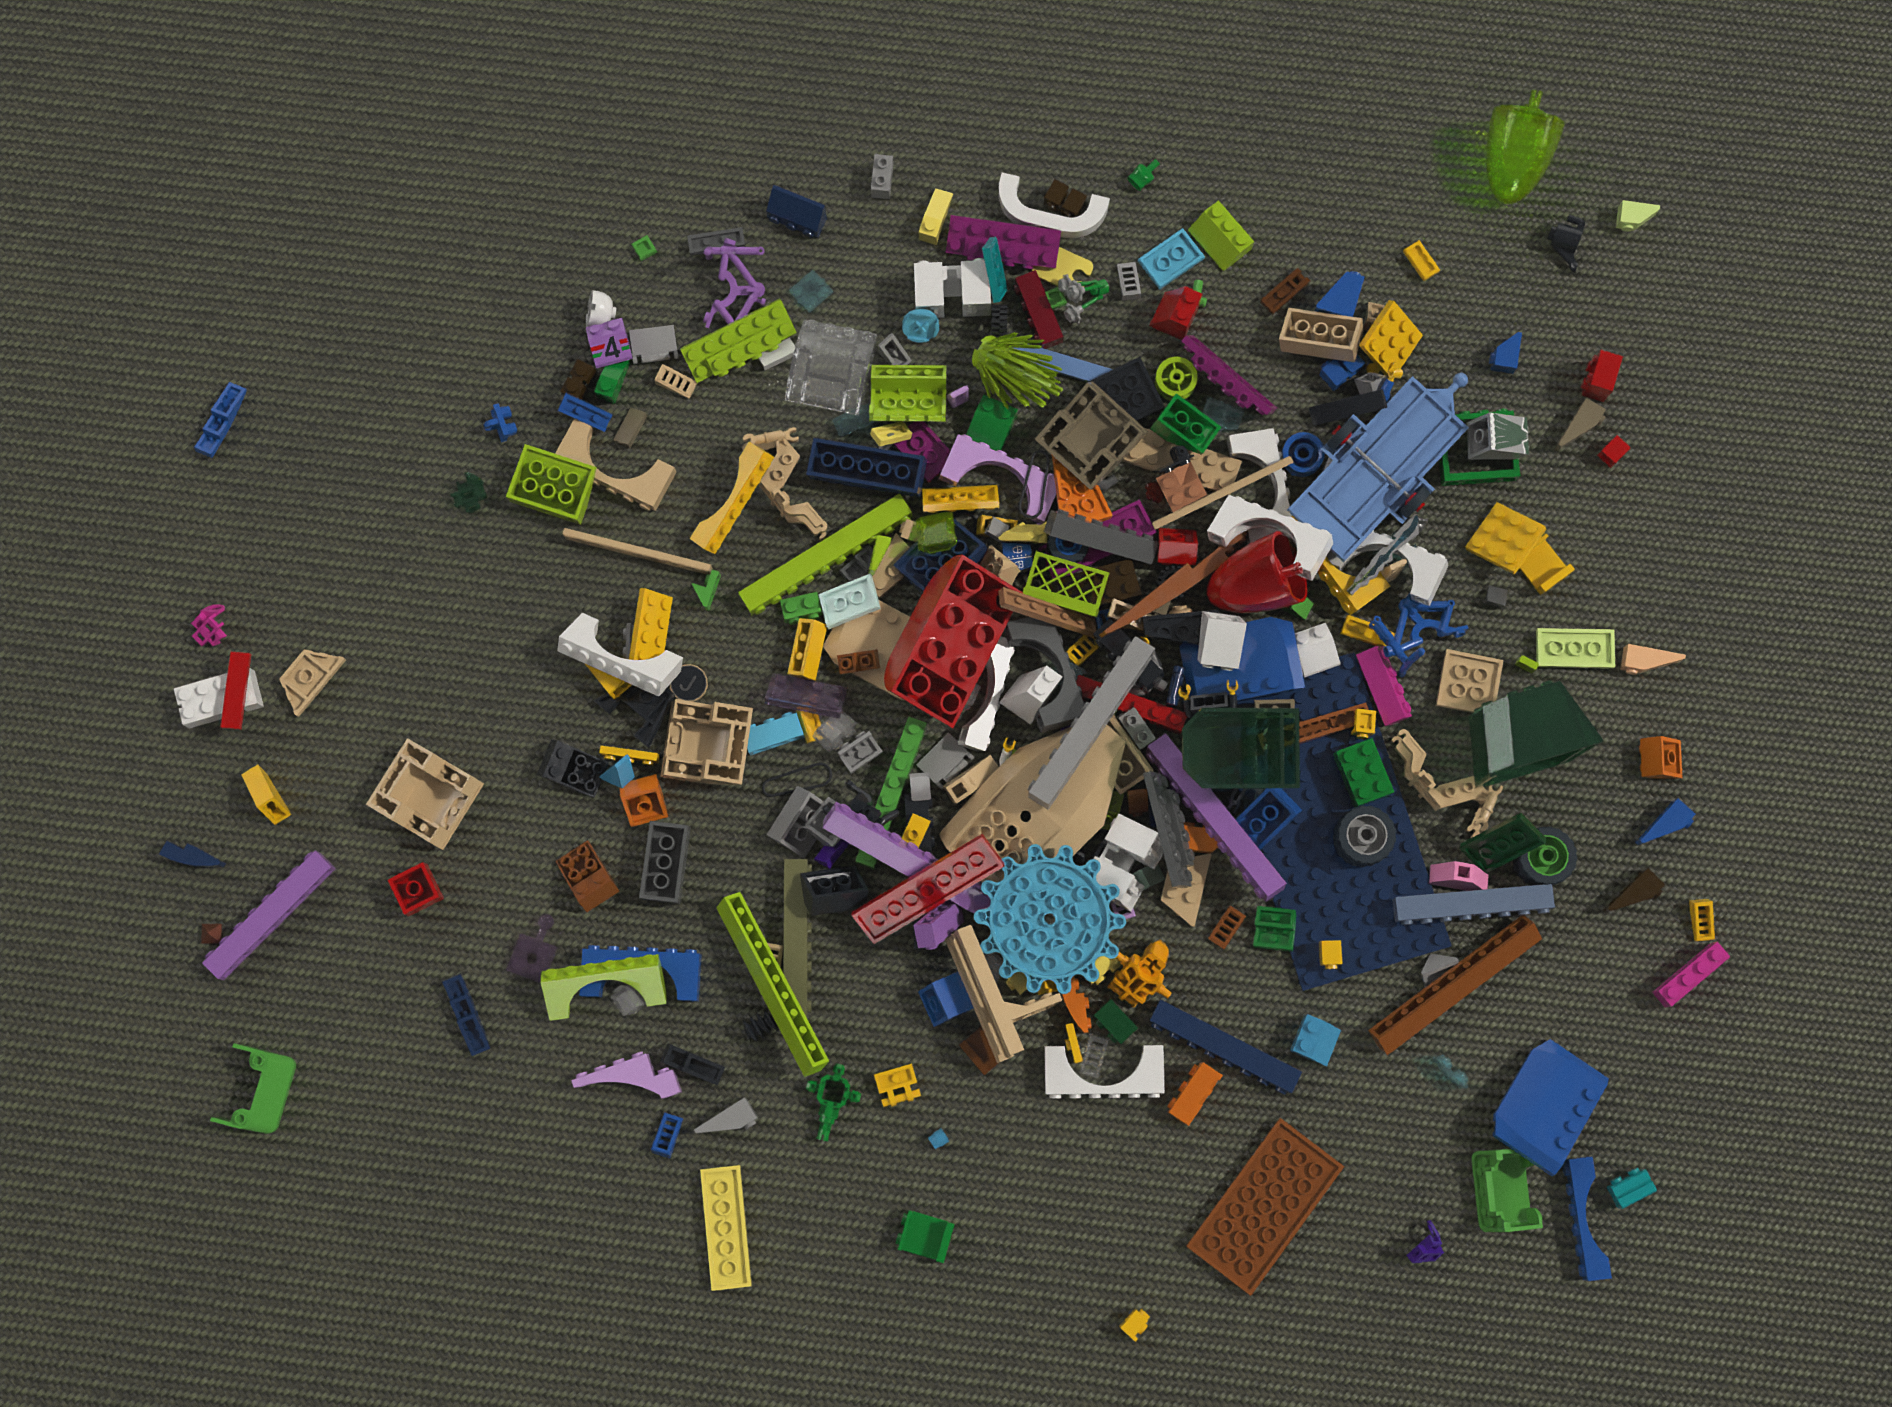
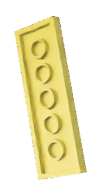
M741 1166L701 1169L711 1291L752 1286Z

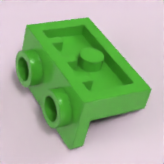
M817 592L780 600L784 621L789 623V625L798 624L799 618L816 620L822 615Z

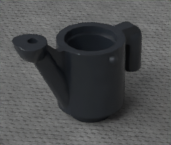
M1568 215L1566 221L1577 225V227L1558 222L1557 226L1552 225L1547 240L1551 241L1550 246L1557 251L1569 264L1570 270L1575 273L1578 262H1576L1574 253L1581 239L1585 221L1582 218Z

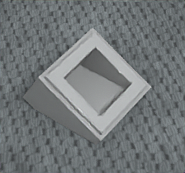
M992 517L984 534L1001 543L1002 541L998 537L1008 531L1009 525Z

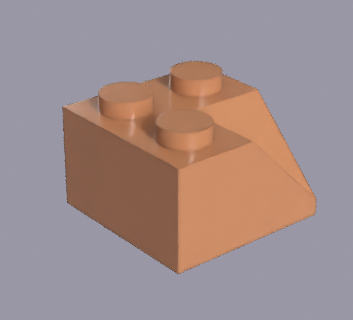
M1191 462L1178 466L1174 470L1156 478L1173 512L1207 495Z

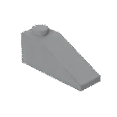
M744 1097L694 1129L695 1133L741 1129L743 1127L747 1130L756 1124L755 1120L758 1116L747 1098Z

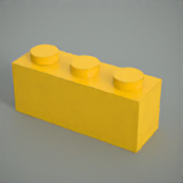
M799 618L787 674L799 679L816 681L827 630L826 624L814 619Z

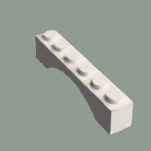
M1000 637L986 664L988 685L983 704L977 714L962 726L958 741L959 746L977 752L985 751L990 744L989 736L995 725V713L1000 707L999 698L1004 691L1005 676L1010 670L1009 661L1015 651V647H1009L1005 637Z

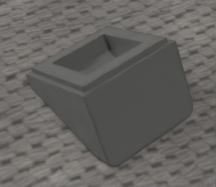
M1489 585L1484 604L1503 609L1506 605L1508 590Z

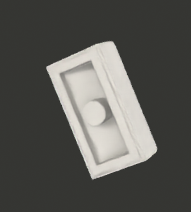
M790 338L778 344L779 348L776 350L762 352L759 360L764 370L798 355V351Z

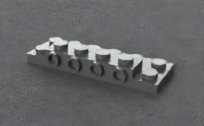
M1152 771L1145 772L1143 776L1172 887H1192V874L1187 867L1194 866L1193 860H1195L1193 850L1189 847V833L1184 828V814L1179 809V795L1174 790L1167 789L1168 782L1165 776Z

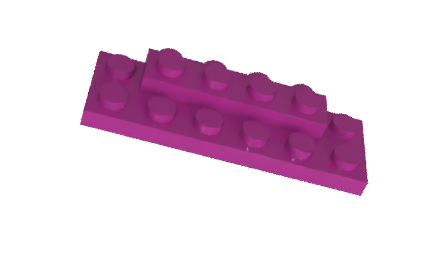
M951 215L946 253L967 256V260L972 261L977 258H984L982 248L990 237H996L1004 265L1015 266V263H1020L1022 268L1033 269V266L1056 268L1061 230Z
M1186 335L1182 342L1185 345L1183 347L1191 354L1195 353L1191 358L1194 362L1193 366L1200 372L1204 370L1208 374L1207 378L1214 384L1219 383L1222 386L1221 390L1226 395L1234 396L1237 399L1235 402L1243 409L1245 407L1251 408L1255 404V410L1262 415L1273 414L1276 411L1277 407L1194 335Z

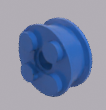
M1306 432L1292 435L1284 444L1281 453L1283 459L1290 456L1294 463L1284 468L1290 474L1297 477H1307L1314 474L1321 466L1325 453L1321 450L1323 444L1320 439ZM1298 452H1306L1307 458H1301Z

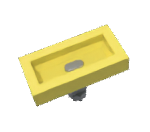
M903 421L872 428L870 432L879 449L888 450L892 444L911 439L913 434Z

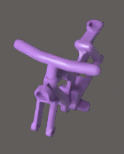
M725 238L723 246H708L704 249L707 260H711L713 255H721L718 278L720 281L727 279L730 284L728 297L723 301L715 300L710 313L706 312L703 323H706V328L710 327L712 318L717 311L727 324L734 321L726 307L734 302L737 295L750 296L735 320L747 315L755 302L759 303L761 307L765 306L766 299H758V297L763 296L765 293L764 285L755 281L737 256L763 255L765 252L763 247H736V241ZM728 258L731 259L750 286H737L736 279L727 271Z

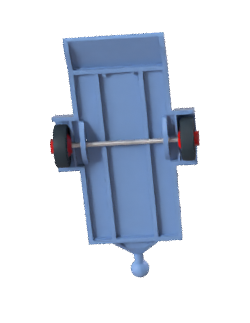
M1457 373L1453 377V383L1448 389H1426L1412 376L1387 403V408L1381 409L1367 425L1353 414L1342 427L1339 425L1332 432L1333 437L1321 448L1333 460L1332 463L1287 511L1299 522L1309 523L1314 528L1324 529L1332 534L1333 545L1330 551L1343 563L1389 513L1403 524L1414 511L1418 512L1425 505L1424 501L1435 490L1423 476L1469 428L1455 415L1453 393L1458 388H1463L1467 385V375Z

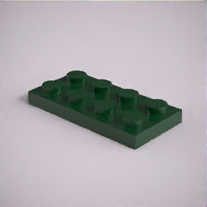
M1519 813L1462 842L1459 849L1478 868L1488 873L1544 845L1547 838L1522 813Z

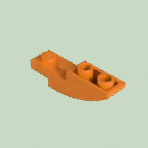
M1073 976L1071 978V991L1061 995L1075 1024L1083 1033H1088V1029L1092 1028L1091 1018L1086 1015V1009H1089V999L1084 997V993L1076 994V990H1079L1078 978Z

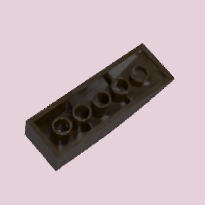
M1132 559L1095 568L1110 573L1099 610L1109 608L1112 599H1117L1124 603L1140 600L1142 594ZM1084 571L1073 574L1076 581L1086 577ZM1095 574L1090 577L1095 587L1102 583L1104 575ZM1071 575L1060 578L1065 588L1075 583ZM1089 579L1078 584L1083 593L1093 588ZM1058 580L1048 585L1051 592L1056 593L1062 590ZM1076 585L1066 590L1071 598L1081 595ZM1092 591L1085 595L1088 603L1096 604L1098 596L1095 591Z

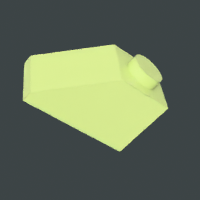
M1623 200L1618 207L1616 228L1626 232L1636 230L1656 215L1660 205Z

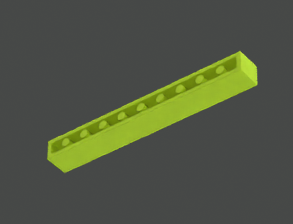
M899 493L739 591V596L751 615H758L769 604L772 603L774 605L782 600L781 597L788 593L790 595L796 592L798 586L803 583L805 585L809 584L816 575H823L834 564L839 565L846 561L847 556L858 554L863 550L862 547L867 544H874L877 535L882 536L883 534L888 535L892 533L895 527L906 522V519L911 520L912 511Z
M741 892L724 897L716 909L803 1076L806 1077L821 1071L829 1062V1059Z

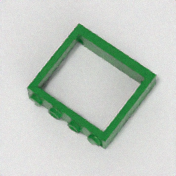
M1503 408L1496 410V412L1480 410L1477 413L1462 411L1455 415L1462 422H1469L1487 413L1514 416V410L1507 411V409ZM1447 451L1439 459L1441 486L1517 481L1521 476L1519 459H1510L1511 470L1450 474Z

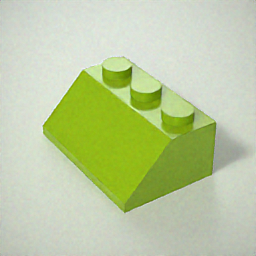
M1219 200L1206 209L1188 229L1189 233L1223 272L1251 251L1254 244L1253 239Z

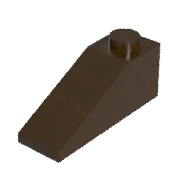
M1646 868L1603 911L1606 913L1651 898L1656 899L1662 894L1663 891L1661 889L1665 884L1649 868Z

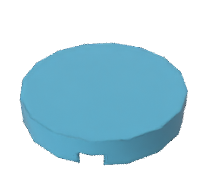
M915 309L904 316L902 331L911 341L917 343L927 342L932 337L937 336L939 332V319L930 310Z

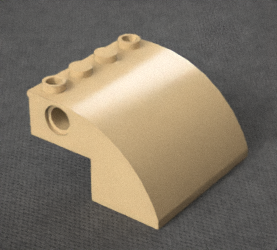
M679 699L672 701L660 777L706 784L742 785L753 708L719 702L709 705Z
M407 738L366 805L444 850L484 783Z

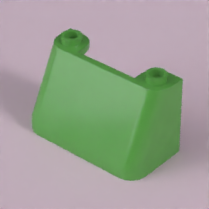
M1512 1149L1476 1151L1472 1155L1478 1223L1484 1232H1512L1543 1228L1540 1211L1537 1208H1530L1526 1168L1532 1167L1534 1164Z

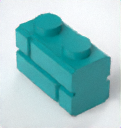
M1637 1167L1628 1171V1176L1623 1179L1619 1176L1610 1181L1611 1185L1607 1186V1190L1618 1209H1623L1657 1191L1646 1169L1639 1170Z

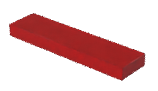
M230 652L220 726L223 729L242 730L251 662L250 653Z

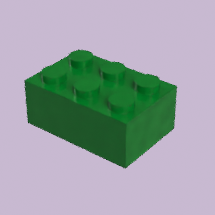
M1373 738L1341 749L1333 754L1354 808L1394 793Z

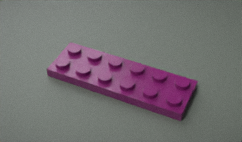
M1140 499L1112 512V518L1103 521L1105 526H1109V523L1120 526L1119 530L1125 531L1126 528L1137 531L1136 534L1140 536L1143 533L1152 536L1157 533ZM1070 541L1063 542L1065 547H1073ZM1047 544L1038 547V551L1045 550L1046 554L1049 555ZM1089 547L1086 556L1078 564L1089 567L1114 554ZM1048 560L1044 562L1046 567L1050 566ZM1058 564L1054 566L1058 576L1068 571L1066 565ZM1052 568L1048 569L1051 578H1056ZM1078 568L1072 573L1074 574L1082 569Z

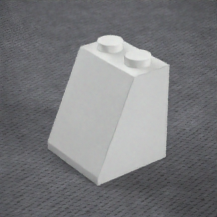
M1202 611L1198 661L1203 667L1214 668V666H1221V669L1232 671L1233 668L1239 669L1247 625L1240 616Z
M1048 666L1022 674L999 703L1031 725L1035 720L1037 710L1044 707L1051 699L1062 676Z

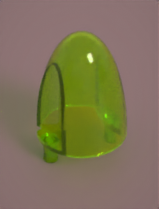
M1531 90L1529 102L1524 104V106L1499 105L1493 108L1487 136L1486 170L1491 191L1501 203L1508 205L1517 203L1533 191L1548 169L1560 142L1565 122L1561 118L1547 114L1539 109L1543 95L1542 91H1539L1535 98L1537 90Z

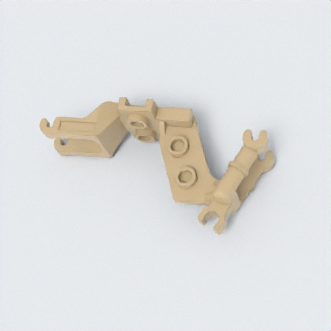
M789 428L784 432L782 430L764 432V434L755 436L753 434L744 435L743 442L750 440L751 443L766 451L776 448L777 454L759 483L761 490L771 500V505L777 507L781 512V517H785L787 522L804 524L814 536L821 534L819 537L820 541L824 540L827 523L817 514L808 502L790 506L789 496L785 491H780L800 459V455L790 444L799 441V437L792 438L790 436L791 433H796V428ZM745 443V444L743 445L742 450L745 449V447H746V445H747L748 443Z
M1400 730L1397 736L1391 739L1390 743H1398L1395 746V750L1405 761L1403 776L1410 781L1408 785L1410 787L1413 785L1420 793L1418 797L1420 799L1424 797L1435 811L1470 800L1477 801L1480 806L1477 812H1475L1472 824L1465 831L1467 833L1470 831L1474 832L1471 838L1484 832L1488 828L1487 821L1493 813L1497 796L1502 792L1503 786H1499L1497 791H1494L1492 789L1494 782L1491 781L1485 789L1475 776H1471L1434 788L1436 786L1434 778L1424 770L1420 772L1426 752L1407 730Z

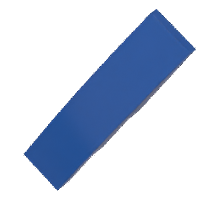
M231 382L228 383L211 409L212 415L203 427V434L194 447L196 452L213 458L235 419L247 392L246 388Z

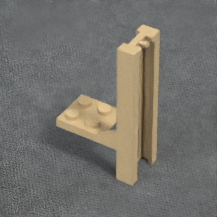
M969 925L956 930L945 941L996 1062L1000 1063L1024 1050L1013 1023L1050 1009L1062 1001L1060 993L1052 995L1050 992L1041 996L1040 999L1027 1001L1024 1005L1004 1002L972 926Z

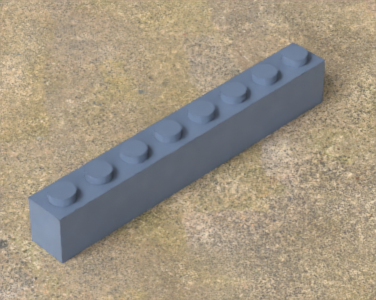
M1552 884L1402 896L1392 899L1395 923L1401 922V925H1412L1413 921L1427 924L1432 923L1433 919H1440V922L1452 921V918L1459 917L1460 921L1471 920V916H1479V919L1491 918L1492 914H1498L1499 917L1511 916L1510 913L1518 912V916L1529 915L1530 911L1545 914L1550 913L1549 910L1555 908Z

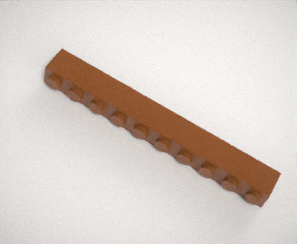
M1525 915L1520 916L1368 1031L1376 1045L1386 1055H1389L1542 939L1534 922Z

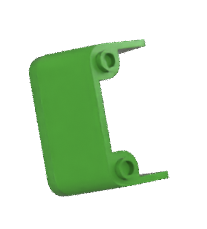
M233 1043L234 1048L251 1052L249 1064L254 1070L261 1071L260 1079L250 1110H236L231 1120L222 1117H211L210 1121L238 1129L271 1134L279 1127L296 1070V1062L289 1056L244 1044Z

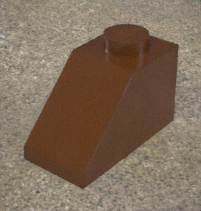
M1147 788L1125 791L1127 814H1132L1133 817L1144 816V812L1148 811Z

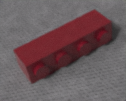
M1034 270L1016 277L1013 289L1016 296L1020 295L1022 300L1020 302L1023 312H1027L1029 317L1027 318L1028 326L1030 329L1033 328L1035 335H1033L1034 340H1044L1042 343H1036V345L1047 349L1063 343L1064 336L1037 271Z

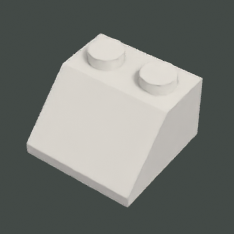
M1326 623L1295 633L1304 678L1340 665L1334 639Z

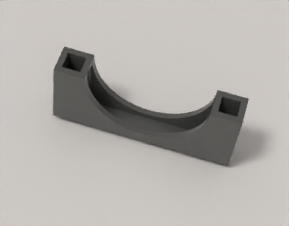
M1026 617L1007 623L1004 634L1009 647L1025 646L1040 651L1051 660L1058 674L1062 676L1058 696L1048 705L1039 708L1035 714L1040 732L1045 733L1071 726L1076 717L1080 718L1083 712L1081 710L1085 703L1082 700V690L1075 681V672L1070 668L1068 653L1064 652L1062 637L1058 635L1056 625L1032 617Z

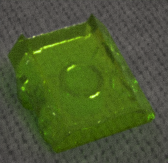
M942 512L920 517L916 520L918 550L931 554L949 550L956 545L957 536L954 531L953 512Z

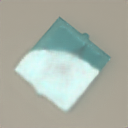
M814 270L809 272L789 290L796 298L797 303L801 304L809 313L834 292L825 283V279H822Z

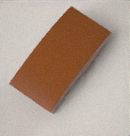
M878 649L837 655L840 674L880 668Z

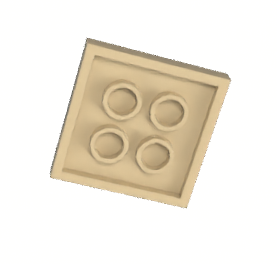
M1446 649L1435 706L1493 717L1503 660Z

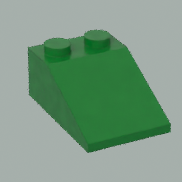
M1176 393L1150 430L1170 443L1184 446L1186 449L1202 455L1222 427Z
M983 394L966 435L970 436L974 442L986 443L992 450H1002L1017 418L1018 409L1008 405L1007 409L1003 402Z

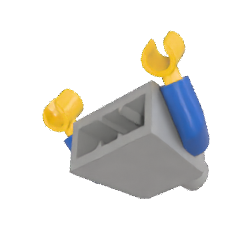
M1370 363L1367 365V374L1354 379L1359 394L1383 389L1386 403H1388L1392 399L1391 389L1394 385V378L1400 379L1403 375V370L1391 367L1388 369L1389 378H1387L1386 375L1379 374L1380 369L1374 363Z

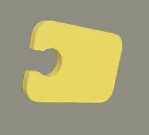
M1059 247L1056 268L1033 266L1032 271L1036 270L1040 279L1058 287V281L1063 278V275L1068 274L1072 281L1074 280L1072 274L1077 270L1084 272L1085 275L1090 277L1093 271V264L1091 261Z

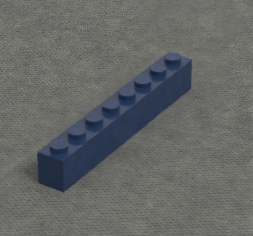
M1161 999L1158 1001L1149 1019V1022L1152 1023L1151 1027L1162 1032L1164 1029L1170 1032V1037L1178 1041L1182 1038L1188 1041L1186 1045L1196 1050L1198 1047L1205 1050V1055L1213 1059L1217 1056L1223 1059V1064L1231 1068L1233 1065L1241 1068L1239 1072L1248 1077L1252 1074L1258 1077V1082L1266 1086L1269 1083L1276 1086L1275 1090L1283 1095L1293 1093L1302 1074L1298 1069Z

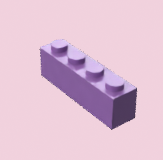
M948 900L928 912L913 926L918 948L925 947L926 950L935 949L954 930H957L964 922L961 906Z

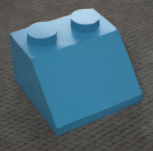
M1305 1014L1290 1052L1327 1067L1341 1030L1321 1019Z

